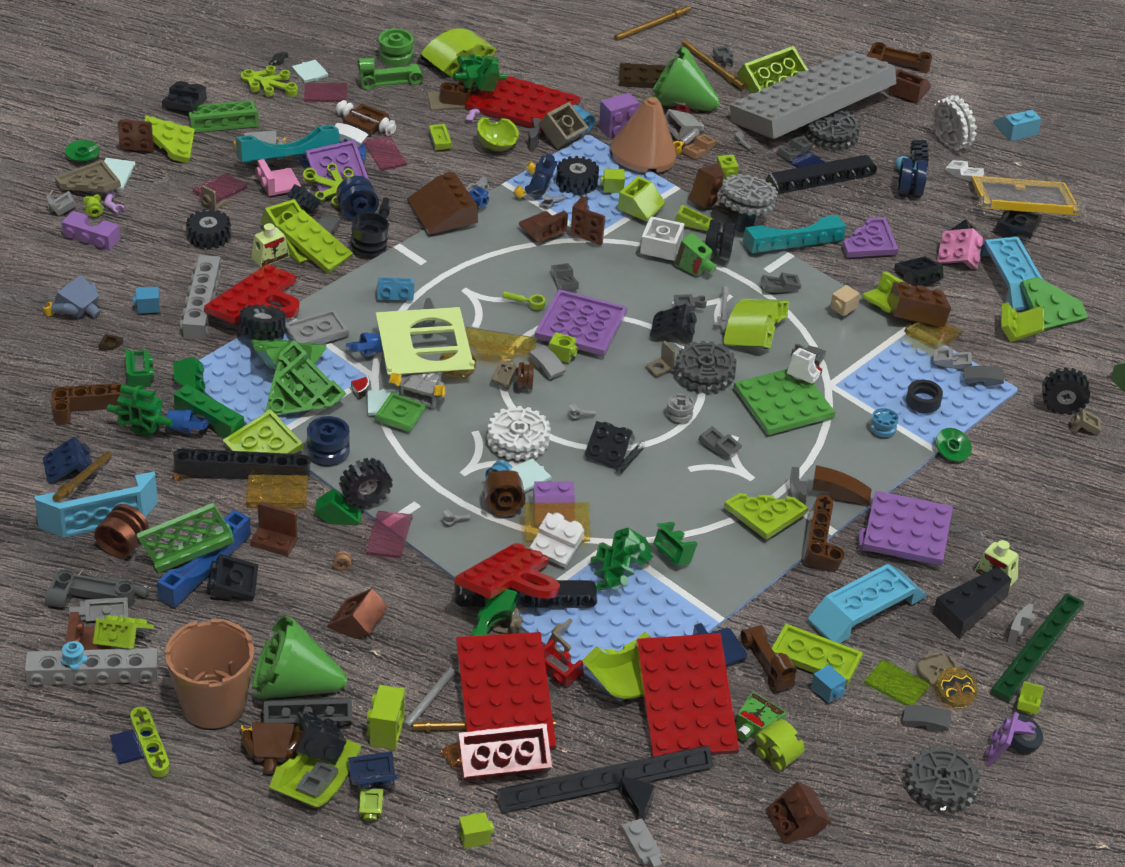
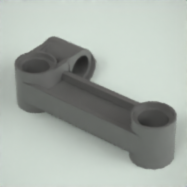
M68 569L60 570L55 574L45 595L46 605L66 608L73 595L92 599L128 597V607L135 603L134 585L131 581L122 580L116 582L73 574Z

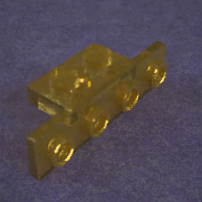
M465 327L469 346L477 347V352L482 353L483 356L500 355L502 359H511L515 354L529 355L530 351L536 349V337Z

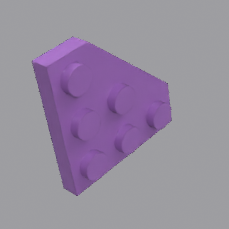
M886 217L867 219L865 225L855 230L853 235L843 243L847 257L898 254V247Z

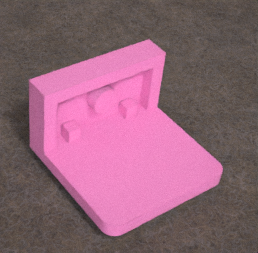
M264 159L257 160L256 175L268 196L290 192L294 184L301 187L291 168L270 171Z
M973 228L944 231L941 237L937 261L940 264L964 262L970 269H977L983 237Z

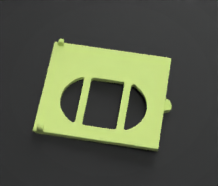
M460 307L376 312L388 375H391L392 372L414 374L475 369V362L472 360ZM426 320L441 321L450 325L411 328L416 323ZM454 332L457 346L414 349L410 335ZM456 353L453 357L442 361L426 360L418 356Z

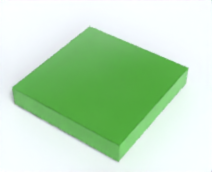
M391 392L376 413L375 420L410 433L425 411L426 404Z

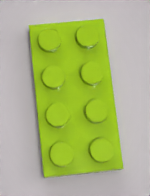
M304 210L278 225V229L284 234L285 238L327 274L352 258L353 253Z
M785 624L772 647L775 655L778 653L787 654L794 666L813 673L830 665L846 679L847 686L863 657V652L789 624Z

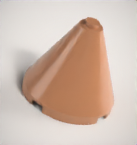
M650 97L646 99L611 142L610 153H613V159L626 168L646 173L647 169H656L657 173L666 171L675 164L676 149L662 105L657 98Z

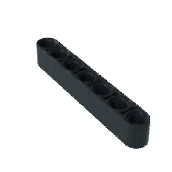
M868 155L773 172L766 177V182H770L773 187H776L778 194L870 177L876 173L877 166Z
M187 448L177 449L174 452V471L181 475L300 481L306 480L310 476L311 461L304 454Z
M557 580L560 587L558 595L553 598H537L511 587L508 588L517 592L518 601L516 607L592 608L597 604V586L593 581ZM455 584V603L458 606L485 607V596Z

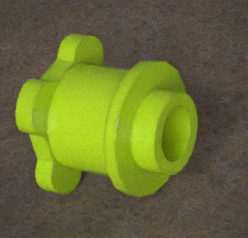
M97 194L92 197L86 196L83 198L84 208L90 217H98L103 213V206L100 203L101 197Z

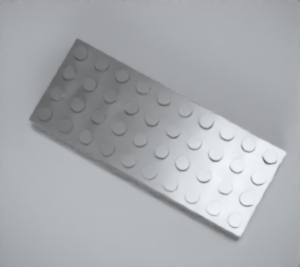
M852 50L847 51L846 54L835 56L832 60L824 61L822 64L813 66L807 71L799 72L793 77H787L784 81L776 82L768 88H762L759 92L737 99L736 102L730 104L731 122L775 139L895 85V66L888 64V62L868 57L865 54H859Z

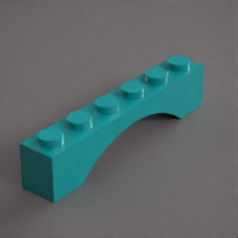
M333 124L317 126L304 138L287 144L267 143L253 135L236 137L237 157L244 163H251L253 160L258 159L267 161L273 157L282 159L288 155L301 156L306 150L338 144L339 129Z
M838 215L822 217L813 225L799 229H776L762 225L745 227L743 243L751 253L843 241L847 226Z

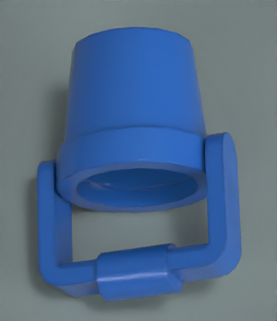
M361 333L359 341L346 343V350H361L364 357L381 353L383 349L380 334Z
M169 410L167 413V418L173 419L172 426H166V429L190 435L191 429L204 430L209 425V421L206 418L193 417V410Z

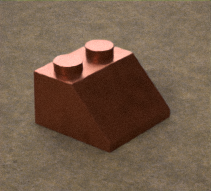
M716 163L698 169L689 200L704 208L714 206L718 200L717 195L722 187L724 177L719 164Z
M371 588L347 598L327 624V627L355 639L363 635L366 637L373 632V626L376 622L383 618V612L388 606Z

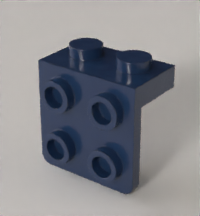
M72 437L48 452L43 457L47 481L53 484L75 469L80 473L93 463L90 459L91 451L85 443L82 444L77 438ZM94 472L87 479L94 476Z
M702 623L694 625L693 635L721 633L726 666L747 658L746 651L730 628L708 633Z
M392 751L347 757L350 782L359 789L372 787L373 782H378L379 785L395 784L394 779H399V774H395Z

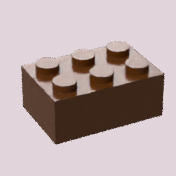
M893 282L887 299L893 316L945 327L951 311V306L943 291L939 289L930 290L921 285L916 287L906 282Z

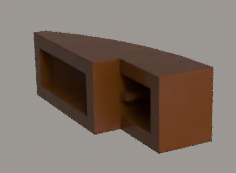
M816 465L812 490L829 492L832 499L866 505L870 504L872 491L870 487L843 472Z

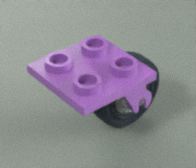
M1017 712L1010 718L1006 717L1001 727L995 729L990 736L992 742L985 754L987 756L985 765L989 767L1010 745L1023 753L1036 751L1043 742V732L1040 726L1030 717L1019 715Z

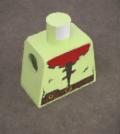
M270 223L265 224L264 231L255 234L251 259L260 268L266 264L270 265L290 257L284 234Z
M1007 541L993 542L983 553L975 573L982 575L999 567L1012 579L1011 587L1018 579L1019 556L1009 549L1010 545Z

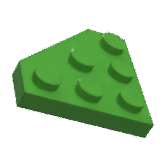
M1036 277L1023 280L1020 283L1030 310L1040 306L1044 308V330L1084 321L1088 318L1082 301L1043 279Z

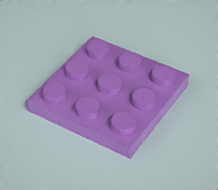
M355 140L305 151L310 168L315 169L318 176L334 180L333 176L328 174L327 166L330 163H335L343 180H345L343 171L347 168L353 170L354 176H364L369 179ZM315 182L318 191L332 188Z

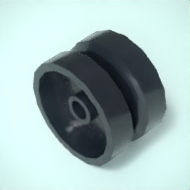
M710 221L705 244L712 249L710 259H714L717 255V250L720 249V260L730 261L735 223L726 222L723 232H721L720 221Z

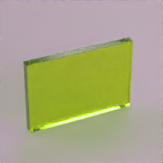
M885 659L864 680L866 685L903 705H915L930 687V683Z

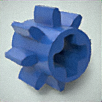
M480 186L477 189H471L469 192L477 204V209L485 207L489 202V196H487L489 192Z

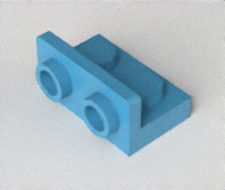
M378 277L377 299L414 300L415 278Z

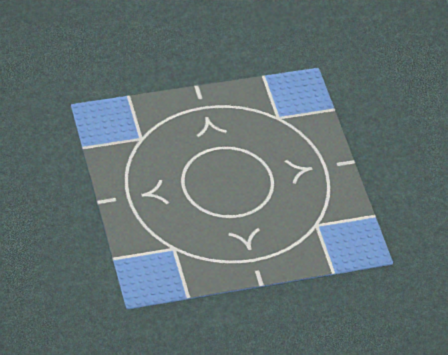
M585 135L554 153L553 156L555 161H557V165L559 161L562 162V159H568L569 156L575 158V156L582 158L584 156L586 157L585 159L590 158L592 162L595 161L596 165L599 166L598 186L595 187L594 191L591 190L588 194L584 192L583 195H580V193L574 195L573 192L566 193V190L562 191L561 187H558L556 183V166L545 194L551 198L564 196L565 199L554 202L551 207H546L541 204L545 199L533 193H526L521 198H518L513 193L517 186L521 185L525 189V186L530 184L533 175L525 170L489 191L487 194L489 196L488 204L477 209L478 223L430 235L424 229L301 300L299 313L294 317L286 318V323L334 309L349 330V336L323 343L326 345V350L315 363L316 367L330 381L334 380L346 392V395L332 407L278 415V417L304 445V448L295 454H304L308 457L307 427L309 423L322 416H333L344 420L348 424L350 431V453L348 457L334 465L319 464L310 458V473L343 495L339 486V482H341L340 476H344V470H349V465H356L355 461L358 460L363 462V458H368L369 461L371 458H375L376 461L380 460L393 480V486L390 488L391 492L390 494H385L386 498L384 500L380 499L379 504L373 503L372 507L368 508V506H365V509L361 510L455 580L456 575L514 543L523 544L525 548L529 549L539 533L540 526H535L534 488L525 492V505L522 509L520 507L516 511L517 513L511 516H498L486 506L484 483L486 481V470L492 467L496 461H506L512 468L525 462L524 459H520V461H516L514 458L508 460L506 456L500 457L498 452L492 451V446L488 445L487 433L489 419L493 418V414L495 412L500 413V409L508 410L510 406L513 408L522 406L523 409L529 407L531 411L537 410L539 415H544L546 421L550 423L549 427H551L548 449H545L543 454H538V457L534 460L552 476L549 481L574 482L575 521L579 522L582 528H584V537L566 568L549 561L548 565L538 570V572L548 575L555 580L593 581L597 586L598 582H603L604 580L594 575V571L601 569L602 563L592 564L590 558L596 556L599 543L604 542L612 546L614 533L627 527L646 537L652 547L651 554L653 555V558L643 566L635 562L630 565L629 568L635 572L634 575L627 577V585H621L615 590L605 589L604 591H599L597 589V604L592 608L515 607L519 608L520 616L523 617L520 629L526 633L541 632L543 646L547 644L553 628L559 623L562 625L571 618L573 620L571 625L560 637L571 646L569 652L571 663L575 664L579 660L584 659L596 646L603 649H615L616 651L623 650L624 645L635 640L643 632H647L652 638L693 635L694 625L699 623L703 624L708 633L712 632L803 560L802 556L811 509L817 496L825 494L831 497L829 492L812 490L816 465L843 472L872 489L869 505L832 499L833 509L828 541L872 506L875 490L886 493L891 492L937 456L940 452L936 447V436L942 429L956 428L965 434L1015 395L1017 387L1005 380L1004 384L986 387L984 381L965 384L964 369H953L934 364V349L949 348L948 346L899 317L893 316L892 313L882 311L879 306L868 303L861 295L858 307L847 315L842 316L831 309L830 305L832 294L844 287L843 284L784 249L751 253L743 243L744 233L736 230L730 261L720 260V249H718L716 257L710 259V261L717 265L712 274L705 270L699 276H695L675 266V260H666L660 257L641 254L642 235L648 221L646 222L619 210V193L603 192V186H600V175H604V169H624V188L637 176L653 182L666 202L665 206L653 217L674 221L681 205H684L713 220L720 221L721 232H723L726 222L733 223V221L711 206L704 208L689 200V193L648 169L646 173L631 170L620 165L613 159V153H610L608 145L591 135ZM581 196L588 198L590 211L605 216L602 245L570 234L572 207ZM543 211H548L551 215L565 211L568 214L567 231L540 243L519 226L520 221ZM684 226L683 239L690 233H693L705 243L707 231ZM569 263L573 268V276L579 282V289L569 290L568 292L626 306L627 313L604 356L578 350L576 356L572 357L569 363L561 361L566 368L565 373L549 379L541 367L537 368L528 353L544 345L549 348L548 341L534 338L535 331L559 290L551 265ZM781 272L798 275L802 287L790 292H765L760 280L763 275L779 278ZM378 277L415 278L414 300H378ZM723 286L729 288L726 318L730 317L735 305L744 298L789 300L788 318H784L774 324L776 329L771 349H763L757 346L724 344L725 333H722L721 328L713 327L714 323L718 322L717 317L720 316L722 318L723 297L721 293ZM503 292L523 295L525 298H530V296L535 294L542 295L545 298V307L541 310H533L529 307V302H518L502 298ZM692 294V297L705 296V301H707L706 308L695 307V311H692L697 317L692 342L701 343V341L709 343L712 341L716 345L722 344L723 348H729V352L735 354L734 358L737 360L735 379H733L731 385H727L726 389L720 388V391L711 390L710 393H707L706 390L698 392L695 388L691 390L688 385L684 386L682 381L677 379L675 368L677 354L687 344L684 343L678 331L652 339L650 336L654 315L659 311L675 307L674 295ZM426 298H430L435 309L460 307L472 360L475 362V369L458 372L456 375H448L445 371L438 372L441 376V382L446 386L447 396L445 398L438 397L434 409L426 407L409 433L376 421L375 415L368 416L367 391L364 396L358 398L351 387V381L368 376L370 379L368 390H399V395H401V387L396 386L394 383H389L390 375L387 374L383 352L364 357L361 350H346V343L359 341L361 333H379L376 312L421 310L424 307ZM436 320L435 323H433V327L450 326L444 322ZM423 321L416 323L411 328H422ZM286 332L278 338L279 340H291ZM454 332L433 333V336L425 337V334L410 335L414 349L457 346ZM241 335L199 361L204 365L205 395L244 416V424L247 425L264 414L276 369H271L266 365L255 351L250 338L247 337L248 335ZM666 341L675 350L674 369L655 376L646 367V364L661 358L662 342ZM795 344H800L805 348H808L810 345L825 350V358L819 366L822 368V374L814 384L834 409L835 417L767 435L734 390V382L788 369L792 358V349L795 348ZM456 353L418 356L426 360L442 361L453 357ZM499 361H512L517 365L518 369L519 362H524L527 365L534 363L533 389H528L527 387L517 388V376L514 377L509 388L493 383L491 377ZM972 361V366H980ZM661 365L653 366V368L656 370H662L664 368ZM400 374V375H402V378H403V377H405V376H407V375H409V374ZM921 379L931 380L942 388L943 397L941 406L937 411L921 413L907 405L908 386L913 381ZM686 394V397H691L694 400L693 417L691 420L679 423L668 418V399L671 396ZM915 394L917 397H920L922 399H933V397L928 394ZM576 404L580 410L596 411V416L581 415L578 419H573L568 411H572L569 406ZM879 408L891 409L899 417L896 433L890 437L877 436L870 429L872 414ZM596 421L608 422L616 427H625L633 431L635 441L633 445L629 444L624 459L639 442L641 444L637 451L643 446L645 447L621 475L619 470H615L617 467L588 459L585 456ZM713 426L723 436L731 435L742 445V448L732 456L726 457L711 450L698 439L703 432ZM792 467H799V481H807L806 506L808 507V513L767 540L724 508L725 501L738 493H745L747 497H758V494L774 495L776 499H786V496L793 497L790 490ZM449 509L453 515H471V519L456 520L452 525L445 524L441 518L445 517L443 511ZM674 522L673 531L685 533L683 540H681L683 543L692 541L698 543L690 564L673 565L670 563V558L667 555L657 551L658 548L653 544L658 531L656 524ZM557 642L558 648L564 651L562 644ZM583 663L584 676L611 695ZM611 695L612 697H614V698H615L616 700H618V701H623V700H625V699L617 698V697Z

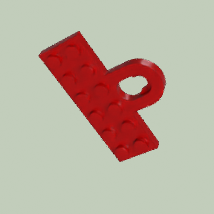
M266 264L204 305V312L236 324L239 322L240 310L248 305L254 306V304L259 306L264 304L269 307L274 305L267 302L275 301L282 304L283 307L274 306V308H280V311L283 310L286 313V318L294 317L299 313L300 302L294 296L282 291L296 282L297 276L288 271L278 269L273 265Z
M514 543L456 575L454 584L490 599L509 587L533 597L553 598L558 595L560 587L557 580L538 572V570L548 565L549 557L544 556L540 551L527 549L520 543Z

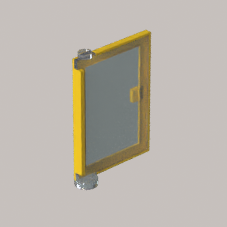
M972 176L971 178L979 196V207L1076 215L1079 218H1083L1085 214V201L1078 200L1076 203L1068 187L1062 182Z

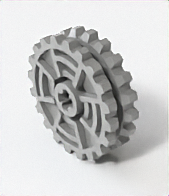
M738 174V176H727L723 180L719 198L722 203H725L726 207H731L733 211L737 210L741 214L747 213V215L755 214L759 216L760 214L766 215L774 210L778 191L770 182L767 183L764 179H758L757 176L751 177L747 174L746 176Z

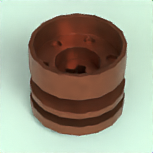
M118 504L95 528L94 538L102 550L116 558H126L136 548L137 544L140 543L137 533L149 529V524L144 515L133 506Z

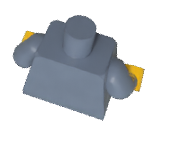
M79 275L57 292L54 304L51 302L46 303V307L42 308L44 315L52 316L54 313H65L81 318L88 313L93 318H96L101 312L96 306L99 298L96 285L87 282L82 275Z

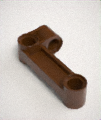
M882 42L873 43L867 54L868 57L876 58L882 62L885 61L916 68L920 73H928L932 62V55L928 52L917 54L886 47Z
M759 625L741 630L742 644L745 648L750 647L768 676L767 680L771 691L775 693L794 687L797 669L787 654L778 653L775 655L767 642V634L764 627Z

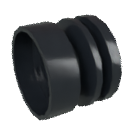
M373 212L357 214L352 220L351 251L364 258H375L386 252L389 231L388 220L384 216Z

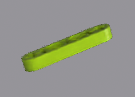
M136 707L130 713V722L145 762L152 776L164 777L170 770L166 751L150 711L145 707ZM138 716H141V718L144 719V723L141 724V721ZM143 731H150L152 735L145 737L141 733ZM150 747H156L159 749L155 753H150L147 751V749ZM156 760H159V764L162 768L156 766Z

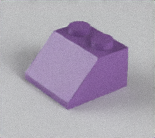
M534 481L533 507L535 526H540L548 513L554 514L555 512L561 514L564 520L568 522L575 521L574 482Z

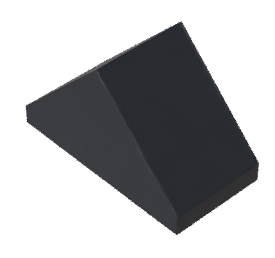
M622 777L619 790L621 796L637 820L642 818L645 821L653 801L655 785Z

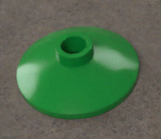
M89 140L74 141L65 148L66 156L78 162L92 160L100 152L99 146Z
M945 428L936 436V447L946 459L953 462H962L970 456L972 445L969 438L962 431L956 428Z

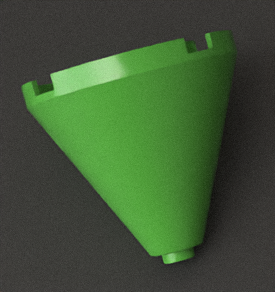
M681 46L676 51L679 56L671 58L652 90L656 93L654 98H657L663 107L675 108L679 105H685L691 110L710 112L716 110L720 104L718 95L689 50Z
M285 615L281 616L271 630L275 632L270 641L266 640L258 659L252 687L258 689V693L253 692V696L261 700L333 693L344 689L347 677H345V672L295 619Z

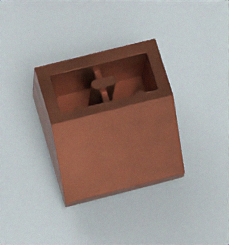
M897 69L895 72L896 84L889 87V93L918 103L931 88V84L925 78Z
M798 781L766 808L779 835L786 844L815 836L831 823L813 789Z

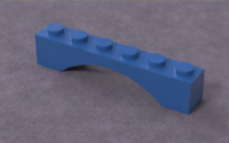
M236 510L231 511L224 520L231 527L234 543L197 557L183 567L170 569L157 581L158 599L176 607L211 573L209 572L212 560L216 561L219 553L229 556L251 535L250 517Z

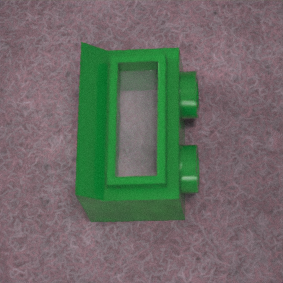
M125 348L128 386L136 387L140 385L151 387V379H154V368H150L153 367V355L149 356L148 350L130 351Z
M674 522L656 524L658 531L653 544L658 548L657 551L667 555L670 558V563L673 565L690 564L698 543L696 541L683 543L681 540H683L685 533L673 531Z

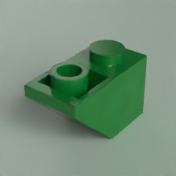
M194 357L173 362L174 380L183 386L188 384L205 394L206 385L203 378V363Z

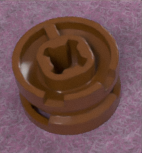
M519 362L517 388L527 387L528 389H533L534 363L527 365L524 362Z

